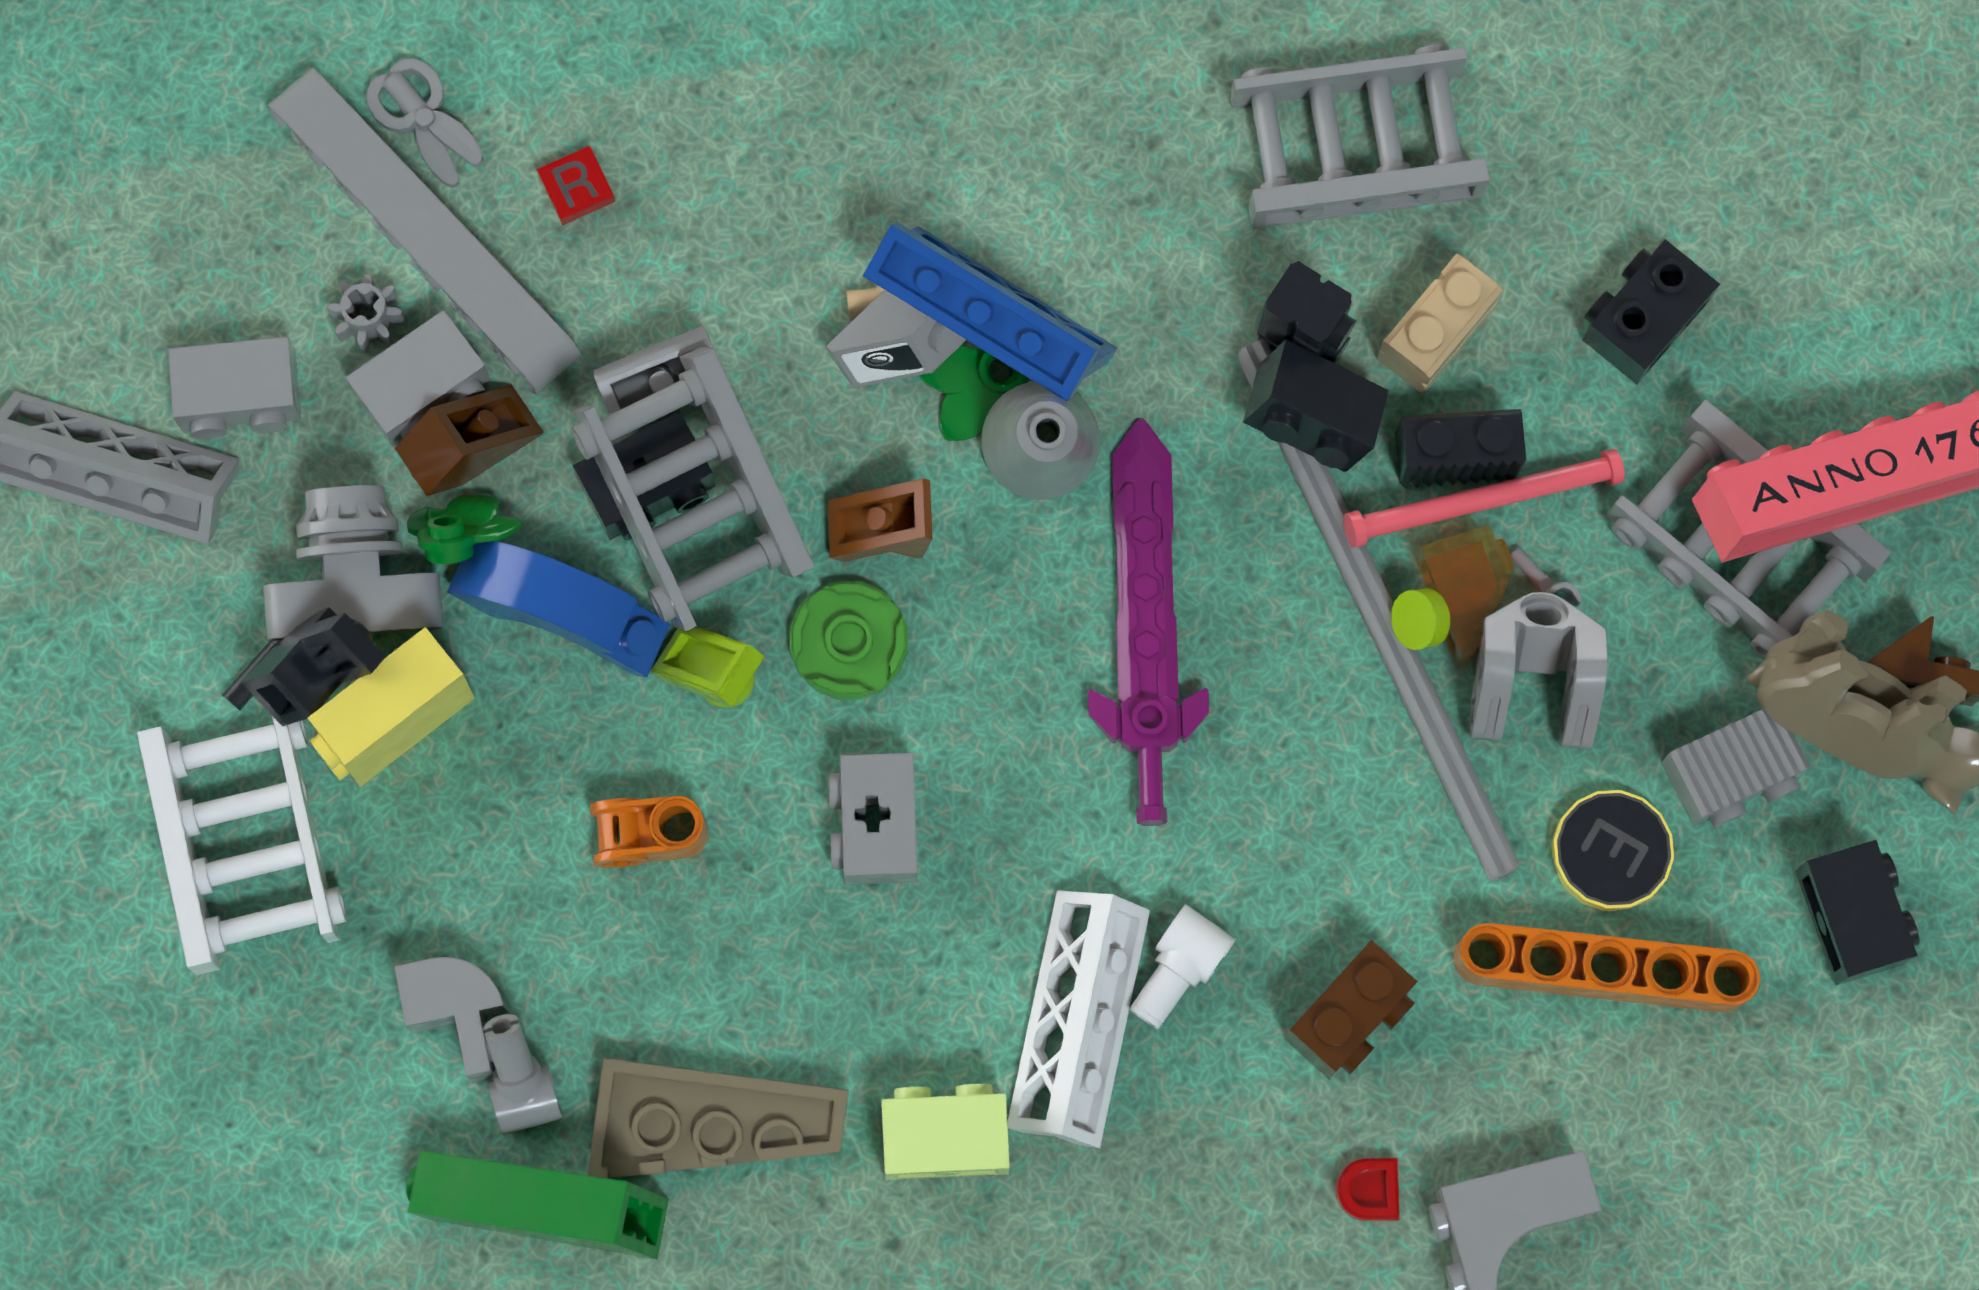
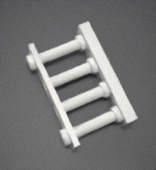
M273 717L274 724L185 746L182 745L181 741L171 742V737L161 726L137 732L187 968L195 975L221 970L217 954L226 952L227 945L314 923H318L320 934L328 943L340 940L337 924L347 922L346 911L339 887L328 888L298 749L308 747L303 720L282 727ZM276 748L280 749L287 782L195 804L194 799L184 801L179 778L189 776L190 769ZM292 806L300 840L208 862L206 857L196 858L192 836L202 834V827ZM305 864L313 899L221 921L219 916L209 918L205 895L214 893V886Z

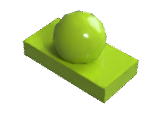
M697 626L688 631L678 628L651 672L670 685L703 696L709 704L715 707L733 708L742 705L752 694L755 685V672L765 656L751 645Z

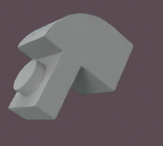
M436 957L394 966L405 1026L413 1034L456 1024L467 1078L472 1083L492 1079L495 1069L484 1032L485 1018L508 1013V1009L503 996L489 976L477 966L452 957Z

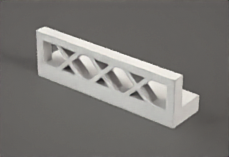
M1057 890L1008 1116V1129L1022 1133L1055 1136L1077 1145L1100 1148L1149 918V909L1113 894ZM1075 908L1091 909L1086 931L1074 941L1070 934ZM1072 966L1077 974L1074 990L1061 1000L1057 992L1059 980ZM1060 1026L1064 1034L1061 1050L1049 1060L1044 1051L1047 1036ZM1047 1086L1051 1093L1046 1120L1031 1119L1034 1097Z

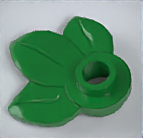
M962 345L933 373L920 375V379L926 385L946 394L941 404L939 423L941 435L947 441L969 440L980 435L986 416L994 403L1012 388L1028 383L1029 378L1010 367V378L1006 381H997L991 376L989 369L991 363L1000 360L981 348L976 350Z
M469 493L452 499L445 509L424 507L413 512L407 520V529L410 534L417 536L418 546L425 550L426 559L429 562L453 564L472 557L474 554L473 544L500 541L512 536L523 527V521L516 518L498 516L500 504L497 497L487 493Z

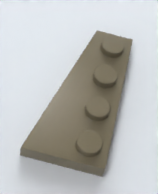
M605 1057L602 1064L587 1176L609 1179L694 1168L718 1167L754 1161L841 1152L849 1089Z

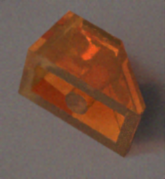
M1490 524L1423 545L1416 558L1426 588L1437 591L1444 598L1448 606L1450 629L1445 641L1455 669L1466 667L1472 659L1483 636L1484 619L1495 613L1510 581L1508 574L1514 572L1509 548L1503 538L1495 540Z

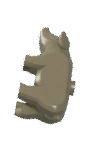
M1827 610L1808 617L1803 621L1798 634L1770 647L1766 653L1765 660L1749 674L1748 681L1751 685L1758 688V704L1783 728L1834 757L1874 776L1888 779L1909 777L1922 782L1925 792L1953 815L1956 814L1964 792L1979 786V730L1967 726H1954L1949 718L1952 708L1965 701L1967 691L1962 685L1947 676H1943L1917 687L1907 688L1895 676L1877 665L1858 660L1856 656L1848 653L1841 640L1846 638L1849 624L1843 617Z

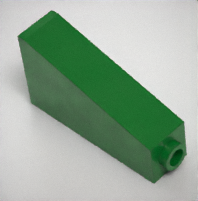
M426 1151L419 1152L417 1166L412 1168L406 1186V1194L409 1200L408 1213L429 1220L658 1260L669 1198L627 1181Z

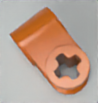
M684 796L648 799L618 798L601 800L590 804V815L597 819L599 852L593 856V863L598 868L630 867L643 865L647 862L686 859L695 856L703 850L708 841L709 827L705 816L694 801ZM684 814L693 817L695 826L688 838L679 842L670 841L665 838V825L673 816ZM618 823H619V831H620V844H619V840H618V826H617Z

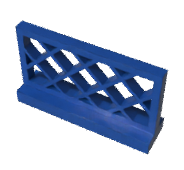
M899 222L891 224L863 274V277L1066 401L1073 398L1082 380L1108 364L1117 350V347L919 226L910 230Z

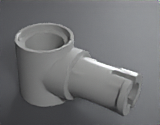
M505 1014L489 1020L484 1026V1032L496 1069L492 1076L493 1082L488 1083L502 1134L507 1135L563 1118L561 1105L557 1102L553 1089L555 1084L548 1065L541 1067L539 1061L531 1057L518 1017L513 1014Z

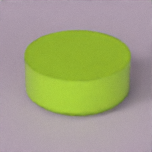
M1430 588L1408 590L1401 593L1393 604L1391 612L1392 628L1398 641L1408 649L1434 648L1439 646L1448 635L1450 612L1444 598L1437 591Z

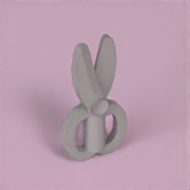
M415 58L400 59L390 69L389 74H381L371 80L366 92L369 111L376 122L388 131L399 134L415 129L416 141L422 159L431 173L444 185L455 188L459 183L457 171L445 146L475 167L482 165L484 159L473 135L459 121L439 111L444 102V89L437 73L427 63ZM414 74L421 77L428 84L431 90V97L427 102L422 99L405 75ZM385 89L404 112V117L397 118L385 111L379 99L382 90Z

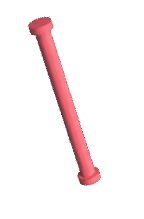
M1613 448L1602 451L1600 458L1365 515H1361L1356 510L1344 514L1345 534L1350 546L1356 548L1365 546L1368 538L1603 481L1612 486L1624 482V465L1619 452Z

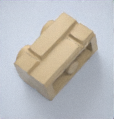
M1456 254L1442 270L1439 279H1435L1384 339L1377 360L1423 395L1494 311L1503 289L1463 256Z

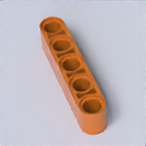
M1495 923L1478 924L1469 929L1456 945L1453 955L1454 965L1459 975L1467 982L1478 986L1714 1012H1730L1739 1008L1754 996L1760 984V973L1755 961L1746 953L1737 950ZM1483 940L1492 944L1499 956L1497 967L1483 969L1475 965L1469 956L1470 943ZM1537 947H1544L1553 951L1559 960L1558 974L1545 976L1534 970L1530 962L1531 950ZM1596 954H1606L1615 959L1620 970L1618 981L1607 983L1598 979L1592 971V957ZM1662 960L1671 962L1678 969L1680 984L1677 989L1669 990L1662 988L1656 983L1652 972L1654 962ZM1726 967L1738 975L1741 983L1738 996H1728L1717 989L1713 977L1716 968Z

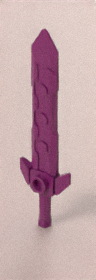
M1138 419L1112 455L1113 518L1117 544L1118 616L1116 618L1118 700L1121 703V708L1117 706L1116 701L1091 689L1088 691V715L1111 743L1115 744L1118 740L1121 743V747L1129 753H1138L1139 808L1136 809L1137 824L1142 826H1160L1167 823V808L1164 807L1162 752H1170L1177 747L1180 740L1183 743L1187 742L1209 714V690L1204 688L1182 700L1181 705L1177 707L1179 688L1177 621L1174 615L1172 532L1174 530L1172 455L1149 424L1143 419Z

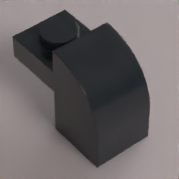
M327 607L309 617L286 635L260 661L242 684L283 727L308 719L310 715L321 708L340 684L372 674L386 656L373 643L372 635L364 625L350 618L345 612L337 615L330 607Z

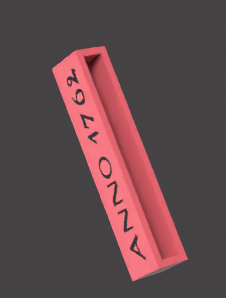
M1979 390L1967 396L1961 403L1945 407L1941 401L1934 402L1920 408L1911 417L1895 421L1893 416H1884L1870 422L1858 432L1844 435L1842 430H1835L1818 437L1808 446L1793 450L1789 444L1781 445L1767 451L1755 461L1741 464L1739 459H1731L1716 465L1707 472V480L1692 498V502L1721 562L1979 488Z

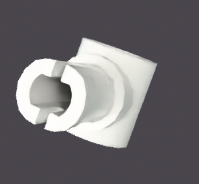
M1185 904L1157 944L1155 950L1160 953L1155 961L1159 965L1129 1010L1158 1030L1189 986L1195 988L1200 981L1205 984L1207 983L1221 959L1226 956L1236 941V938Z

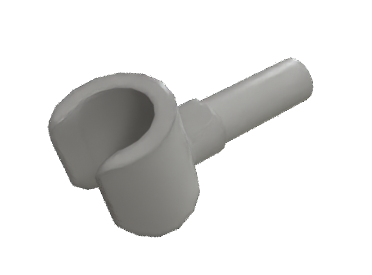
M1521 547L1511 553L1510 559L1529 578L1538 592L1554 594L1556 591H1560L1568 597L1573 606L1576 607L1581 604V594L1573 584L1568 582L1555 584L1547 574L1545 575Z

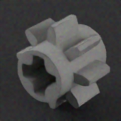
M371 274L365 275L363 283L353 286L342 281L340 287L343 296L340 303L328 304L327 307L331 317L337 320H344L335 329L339 341L348 340L353 335L357 338L362 353H367L370 342L379 339L390 346L393 343L389 334L391 323L400 324L405 322L402 310L396 307H388L398 297L393 285L387 286L380 291L375 287ZM364 305L370 311L375 309L377 315L368 321L363 315L357 316L355 311Z

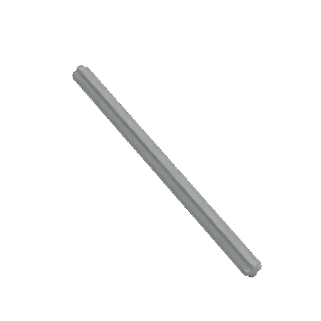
M1264 340L1252 342L1239 350L1238 361L1251 388L1258 365L1272 353L1268 343ZM1278 442L1487 877L1490 880H1498L1510 875L1519 867V861L1417 651L1403 646L1394 634L1391 623V612L1394 603L1366 545L1352 548L1347 540L1343 518L1344 514L1348 513L1349 510L1328 467L1320 464L1314 457L1286 443Z

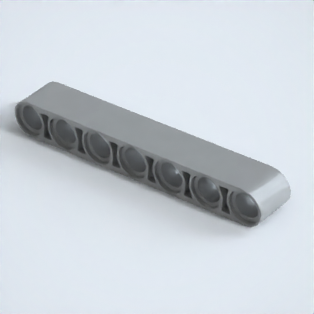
M310 68L267 105L268 111L282 128L287 125L295 135L293 140L320 168L325 165L334 176L331 180L359 210L363 206L373 217L370 221L398 251L402 247L412 258L409 263L437 292L443 289L451 299L448 304L476 333L481 330L490 340V343L487 345L515 375L519 372L524 375L530 383L527 385L530 391L537 395L581 356L579 349L563 329L315 69Z

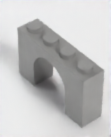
M1584 1150L1441 1187L1435 1192L1437 1204L1429 1205L1428 1207L1436 1239L1438 1242L1448 1239L1454 1264L1445 1266L1450 1290H1497V1276L1500 1264L1508 1249L1518 1238L1536 1230L1590 1217L1602 1211Z

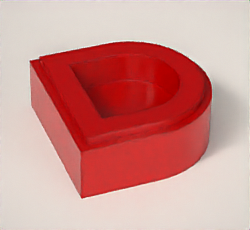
M1363 1158L1345 1167L1337 1179L1336 1197L1340 1207L1347 1215L1356 1220L1366 1222L1400 1220L1398 1158Z

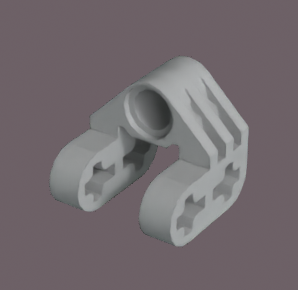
M1546 592L1527 594L1487 616L1484 619L1483 636H1481L1480 653L1476 661V676L1470 709V739L1502 740L1515 669L1523 672L1556 674L1559 671H1566V684L1560 712L1559 745L1560 747L1591 750L1595 739L1607 678L1606 629L1564 599Z

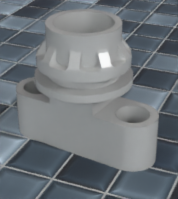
M339 486L305 492L306 510L296 526L298 539L308 540L309 547L297 549L296 560L321 561L323 580L284 582L263 586L267 641H281L302 622L327 607H330L337 615L345 612L350 618L364 625L369 632L387 631V633L409 632L412 628L426 627L428 630L443 628L439 573L380 576L379 557L396 555L403 552L402 542L388 541V534L399 532L398 519L386 506L384 486Z

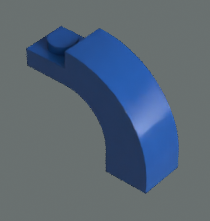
M497 541L473 544V556L460 562L447 593L496 619L522 622L561 636L595 653L628 673L639 677L648 676L671 624L670 622L663 623L659 616L636 604L638 598L614 585L568 564L517 546Z

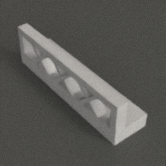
M17 391L11 394L0 409V482L204 544H209L214 537L218 526L220 501L236 476L239 466L238 458ZM19 415L42 421L44 424L29 426L15 420ZM88 435L101 441L85 443L72 437ZM144 452L157 458L141 460L131 457L129 454ZM200 469L214 473L215 476L212 480H207L187 474L186 471Z

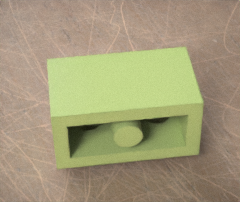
M991 1084L959 1085L955 1087L956 1096L931 1097L930 1087L894 1089V1099H882L885 1180L1009 1174L1006 1093L993 1094V1085Z

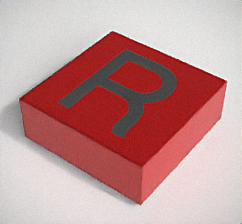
M590 145L536 169L562 226L616 202L614 194Z

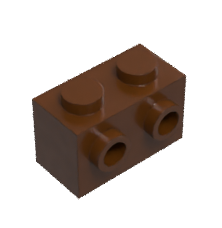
M1371 940L1293 1025L1284 1039L1327 1079L1330 1080L1341 1067L1351 1075L1375 1048L1366 1040L1382 1022L1392 1030L1415 1004L1407 994L1418 981Z

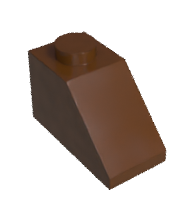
M509 385L431 407L400 441L395 450L425 495L430 496L463 486L532 442L544 432L514 387Z

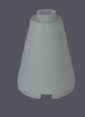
M1029 382L1007 391L991 407L982 429V452L986 466L994 478L1010 492L1020 497L1034 500L1054 499L1070 493L1079 487L1090 475L1099 455L1100 432L1091 408L1076 392L1073 398L1066 401L1038 383ZM1037 424L1050 426L1056 432L1058 438L1051 443L1042 442L1036 435Z

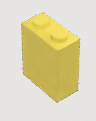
M425 627L388 655L372 674L360 677L310 715L308 720L318 734L310 739L309 742L339 781L350 774L359 787H361L470 703L475 697L463 673Z

